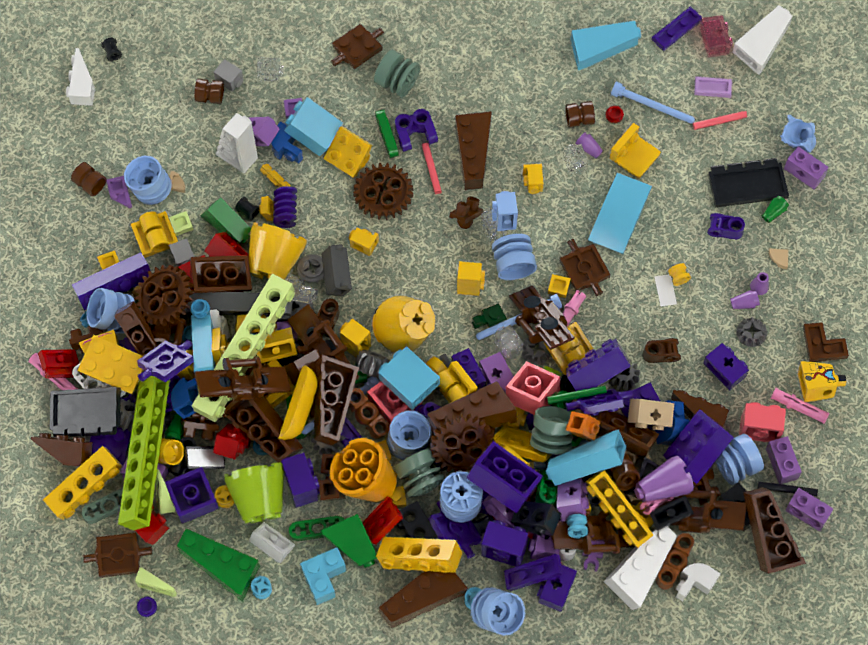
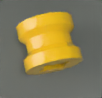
M685 263L674 265L668 270L669 275L673 278L674 286L685 284L691 279L690 274L686 272L687 267Z
M222 485L218 487L215 491V499L218 506L224 509L232 507L234 501L227 486Z

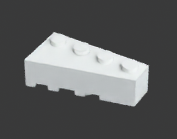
M236 113L222 129L221 139L219 140L220 145L217 147L216 155L242 173H245L257 160V149L251 120L246 116Z
M654 525L650 530L654 536L638 548L635 546L604 580L609 588L632 610L641 607L677 537L668 526L657 531Z

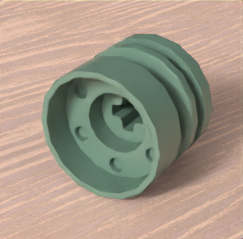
M392 49L385 54L375 72L374 82L385 89L390 87L392 93H396L397 96L403 98L414 86L420 73V64L413 62L409 58L404 61V56Z
M553 406L537 408L533 421L535 427L532 429V436L530 438L531 446L548 454H564L570 451L573 435L566 431L571 411Z
M430 449L415 453L393 467L400 480L409 478V481L403 485L404 489L414 487L407 492L409 498L424 495L437 488L445 480L443 474L435 476L441 471L440 467L430 469V466L435 463V457L432 456Z

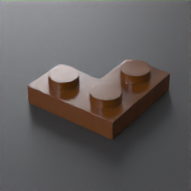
M823 322L803 325L809 362L848 358L849 354L845 338L826 340Z

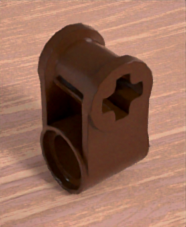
M331 298L324 300L317 314L321 322L329 320L333 330L340 314L338 302ZM329 307L335 308L333 312L326 311Z
M669 338L648 341L643 350V359L648 363H669L681 360L677 347L679 340ZM652 349L656 354H651L648 350Z

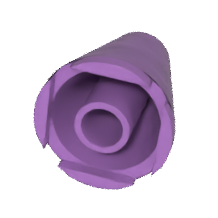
M679 456L668 459L636 483V488L634 489L636 497L643 502L691 493L694 488L690 472L686 473L683 468L686 466L684 461Z

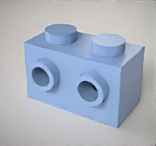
M500 192L496 194L495 201H492V221H496L497 231L515 230L518 217L515 192Z

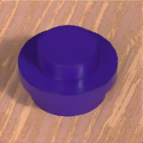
M143 597L137 603V611L143 617H150L157 611V603L152 597Z

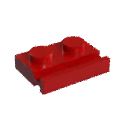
M75 349L41 350L38 353L42 370L46 374L45 378H74L72 375L73 368L79 364Z
M388 496L362 522L371 543L375 545L403 518L398 507L393 503L394 500Z

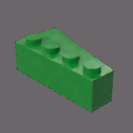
M187 528L177 544L179 553L243 602L260 568L258 559Z

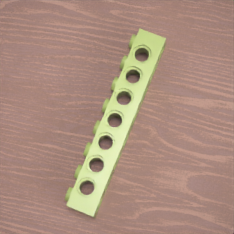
M274 274L270 276L214 370H224V358H229L230 360L253 359L257 352L264 348L266 337L268 334L271 335L273 333L277 319L283 316L286 304L291 302L295 296L292 283ZM273 297H280L277 302L271 301ZM270 313L269 317L261 318L262 314ZM254 329H260L258 334H251ZM243 346H250L249 350L241 351ZM236 367L232 369H237L239 376H244L248 367ZM198 394L192 404L194 411L216 422L217 418L222 417L225 412V405L228 401L232 400V398L227 396H220L217 401H211L212 397H200Z

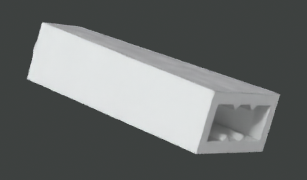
M778 5L735 42L733 53L758 75L764 69L788 29L792 19L790 12Z

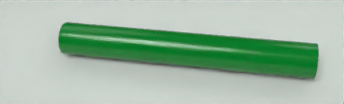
M604 385L548 396L547 401L549 405L607 393Z

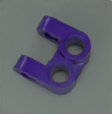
M418 109L412 115L400 114L396 117L395 133L402 152L412 150L409 137L415 132L425 133L429 145L438 142L435 126L427 110Z

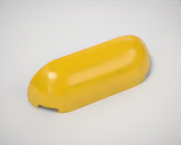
M303 366L278 438L280 440L297 437L305 427L318 387L315 373L307 366Z

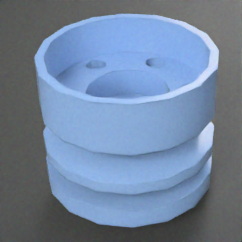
M146 155L137 157L125 169L124 180L127 186L143 204H158L169 195L172 188L171 179L159 161L154 157Z
M510 234L497 239L492 244L499 278L503 280L521 279L533 274L537 270L535 256L532 253L531 239L528 235Z
M104 288L96 289L91 295L87 307V322L89 326L103 330L108 329V331L114 329L116 333L124 334L114 315L118 309L134 301L133 296L121 292L115 293Z
M404 411L395 416L390 424L387 436V445L390 452L396 458L404 460L415 453L425 450L431 436L429 421L416 411Z
M744 433L735 437L731 441V445L729 444L715 461L722 476L730 485H735L739 480H744L746 474L752 476L764 469L763 460L757 446Z
M459 471L452 473L441 484V510L447 518L454 522L470 521L481 510L483 490L467 479L469 472ZM462 491L464 496H460L459 492Z
M489 587L479 591L473 598L471 616L474 623L482 629L503 636L511 635L523 624L525 607L518 595Z

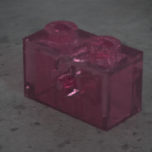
M723 15L701 18L699 28L707 57L728 55L730 48L733 47L732 37L728 36V23L724 21Z

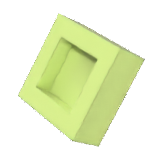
M187 211L169 217L176 236L193 230Z

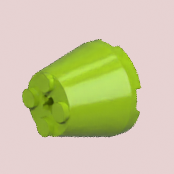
M272 463L271 466L257 465L232 471V475L224 474L225 484L245 524L263 522L262 518L270 520L281 518L284 488V467L282 463Z

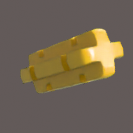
M269 164L262 165L260 172L263 175H267L266 177L276 187L291 186L287 181L284 182V178L275 170L272 171V167Z

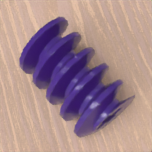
M279 187L273 193V224L279 228H292L296 226V223L293 222L297 219L296 215H294L297 213L295 208L297 206V202H295L297 200L295 195L297 189L295 187Z

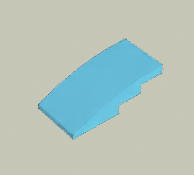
M617 173L588 241L624 254L652 186Z

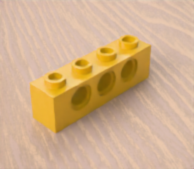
M102 446L49 493L43 501L58 518L62 520L68 519L75 513V509L79 505H84L89 501V496L95 491H100L109 478L117 476L120 472L119 469L123 466L106 447ZM102 466V473L96 475V469ZM87 480L88 485L86 488L81 489V483ZM72 493V500L66 502V496Z
M384 537L376 557L382 568L388 570L403 569L406 571L421 570L424 572L439 571L446 573L456 572L463 552L456 540Z

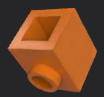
M572 411L566 431L580 438L595 440L596 434L599 431L600 421L590 415Z

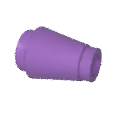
M584 132L576 141L579 149L596 159L603 152L590 134L588 135Z
M765 272L759 273L751 281V290H756L758 295L768 292L769 277Z
M749 290L730 299L733 310L756 308L755 306L760 305L756 290Z

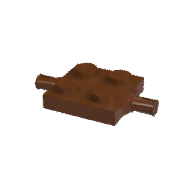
M361 24L357 25L332 42V46L339 56L331 60V63L336 67L344 61L350 64L353 69H356L383 50L382 45L376 38L384 34V31L379 27L371 33Z
M574 239L569 240L567 244L572 251L568 255L561 257L559 261L568 278H571L570 282L575 291H580L591 287L595 296L603 294L598 284L610 278L611 274L594 243L578 248Z
M136 532L96 537L97 548L95 554L83 555L84 563L96 562L100 578L136 574L140 568L141 556L153 555L152 546L139 547Z

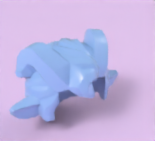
M790 114L787 115L789 122L784 126L781 141L795 149L799 146L807 153H811L816 146L814 123H806L800 119H795Z

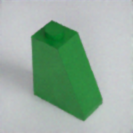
M221 197L200 215L220 233L226 232L237 243L241 242L243 244L250 237L248 233L251 231V227Z
M358 514L320 531L326 540L333 546L338 547V550L356 566L360 567L363 565L365 569L375 564L374 560L377 559V554Z

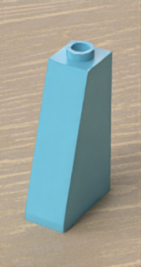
M635 21L572 30L570 40L577 69L582 70L636 46L638 39L641 38L640 27L636 26Z
M210 312L204 318H196L191 315L194 372L214 370L216 367L212 354V329L214 328Z
M619 429L550 459L546 468L548 478L552 479L556 486L621 465L626 445Z

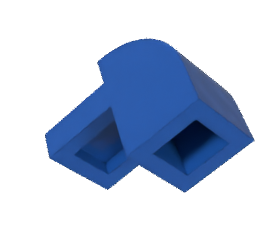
M280 121L277 125L280 129L271 142L273 154L279 160L284 155L290 162L295 161L299 164L303 159L302 150L293 145L296 139L284 131L287 125Z
M182 378L174 386L171 393L173 410L183 419L196 413L192 407L199 394L195 378L190 381Z
M668 400L665 402L674 403L672 427H664V430L655 431L659 434L656 440L657 444L671 446L680 432L690 422V419H685L683 402Z

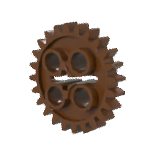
M380 162L377 168L374 164H372L371 170L366 167V174L360 172V178H356V184L353 185L355 190L353 196L356 197L355 204H359V210L364 209L365 215L370 212L371 218L377 215L378 220L381 219V216L388 220V215L395 218L396 212L402 215L401 209L407 210V204H411L410 198H413V185H411L412 179H408V173L403 174V168L396 170L395 164L390 168L389 163L383 167ZM382 179L381 182H376L375 180ZM394 185L400 186L399 188H396V189H395V188H392V186H394ZM380 192H383L379 204H377V202L380 199ZM369 194H374L375 196H374V197H368L367 195H369ZM388 200L392 201V203L386 204L384 202Z
M169 264L168 267L162 265L161 270L155 267L154 273L148 271L149 277L143 276L144 283H138L141 288L135 290L139 294V296L134 297V300L138 302L136 303L138 309L148 323L151 325L155 324L158 327L160 324L167 326V322L173 325L174 318L180 321L179 315H186L184 309H190L191 307L187 303L193 301L189 297L194 294V291L190 289L194 286L189 282L191 278L177 266L173 267Z
M460 413L459 418H456L453 414L451 421L445 418V425L442 423L438 424L440 430H433L435 436H431V441L433 442L430 443L431 453L435 457V462L440 464V468L446 467L447 472H450L452 469H454V473L459 470L466 472L467 469L471 471L485 450L493 441L495 442L494 434L491 431L490 425H486L484 419L479 422L478 416L472 419L469 413L464 418L463 414ZM449 437H454L452 440H447ZM454 454H460L457 457H452Z

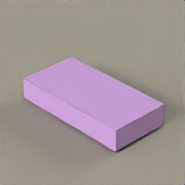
M695 77L694 95L731 98L732 79Z

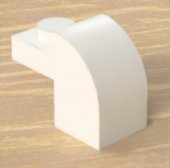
M702 563L687 566L681 573L680 577L683 579L676 588L678 591L676 598L683 602L693 586L707 595L718 580L720 573Z

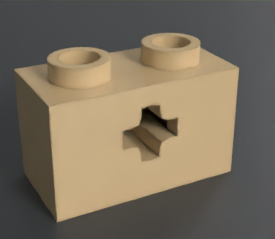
M630 399L628 423H635L637 428H647V425H652L653 430H664V427H672L674 403Z

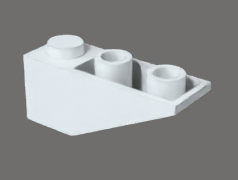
M76 48L75 55H72L71 58L73 68L72 71H69L70 86L66 88V97H69L71 104L93 106L94 84L80 50Z

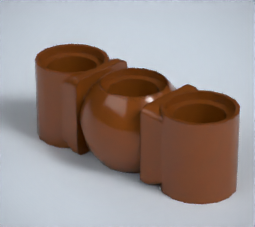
M353 388L352 394H355L359 401L355 403L350 399L348 408L351 409L352 413H355L357 422L366 426L365 429L369 431L373 438L380 439L389 432L390 425L388 421L383 419L382 415H379V410L374 403L367 401L368 398L361 389ZM363 409L370 411V418L363 415ZM376 424L383 427V433L376 431Z
M680 534L672 549L669 550L656 579L657 585L661 589L668 590L672 588L679 573L687 567V558L694 545V539L690 534ZM685 541L689 547L683 548L679 542ZM677 558L680 564L674 565L670 559ZM667 575L671 578V581L664 582L661 576Z

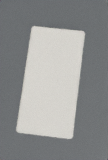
M655 276L660 306L677 304L671 276Z

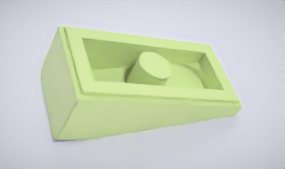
M157 470L155 494L158 510L161 514L175 512L160 471Z
M139 568L135 579L138 587L176 597L175 588L147 570Z

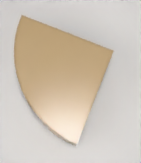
M171 171L169 176L172 182L171 190L185 193L183 179L178 173Z
M769 248L770 259L779 268L787 270L788 250Z

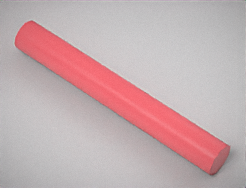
M741 111L693 123V128L697 130L747 118V112Z
M423 143L422 149L434 193L439 194L442 190L429 143Z

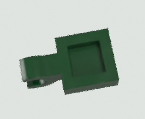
M498 303L481 311L482 315L473 317L472 325L474 329L484 325L490 328L507 320Z

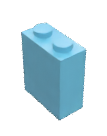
M307 97L302 102L299 100L293 109L295 113L287 118L285 122L287 126L284 131L315 154L321 156L330 146L343 122Z
M407 346L403 350H398L389 363L385 362L379 368V380L411 410L440 385V377Z

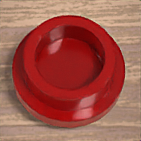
M614 105L606 110L605 117L610 123H619L623 120L624 112L619 106Z

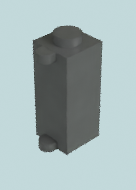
M342 244L331 245L321 254L326 295L342 297L352 289L347 248L343 247Z

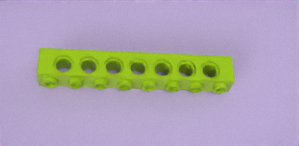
M150 376L143 382L139 380L118 520L119 525L131 530H137L150 525L170 380L163 382L155 376Z

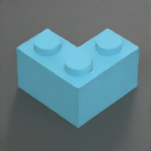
M338 547L300 563L301 570L317 605L336 597L330 578L346 572V566Z

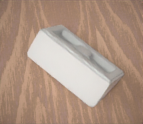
M265 522L252 532L249 542L279 564L295 546L294 543Z

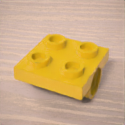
M340 127L323 159L354 178L359 170L369 161V152L373 145L345 127Z
M155 211L146 212L139 217V221L131 223L144 258L170 249V244L178 242L166 211L158 214Z
M577 322L567 326L568 330L575 337L574 340L552 350L544 343L564 375H567L566 368H568L570 362L576 359L578 361L583 359L588 351L594 349Z
M458 361L451 362L448 369L438 374L440 377L439 390L449 403L477 391L478 387Z

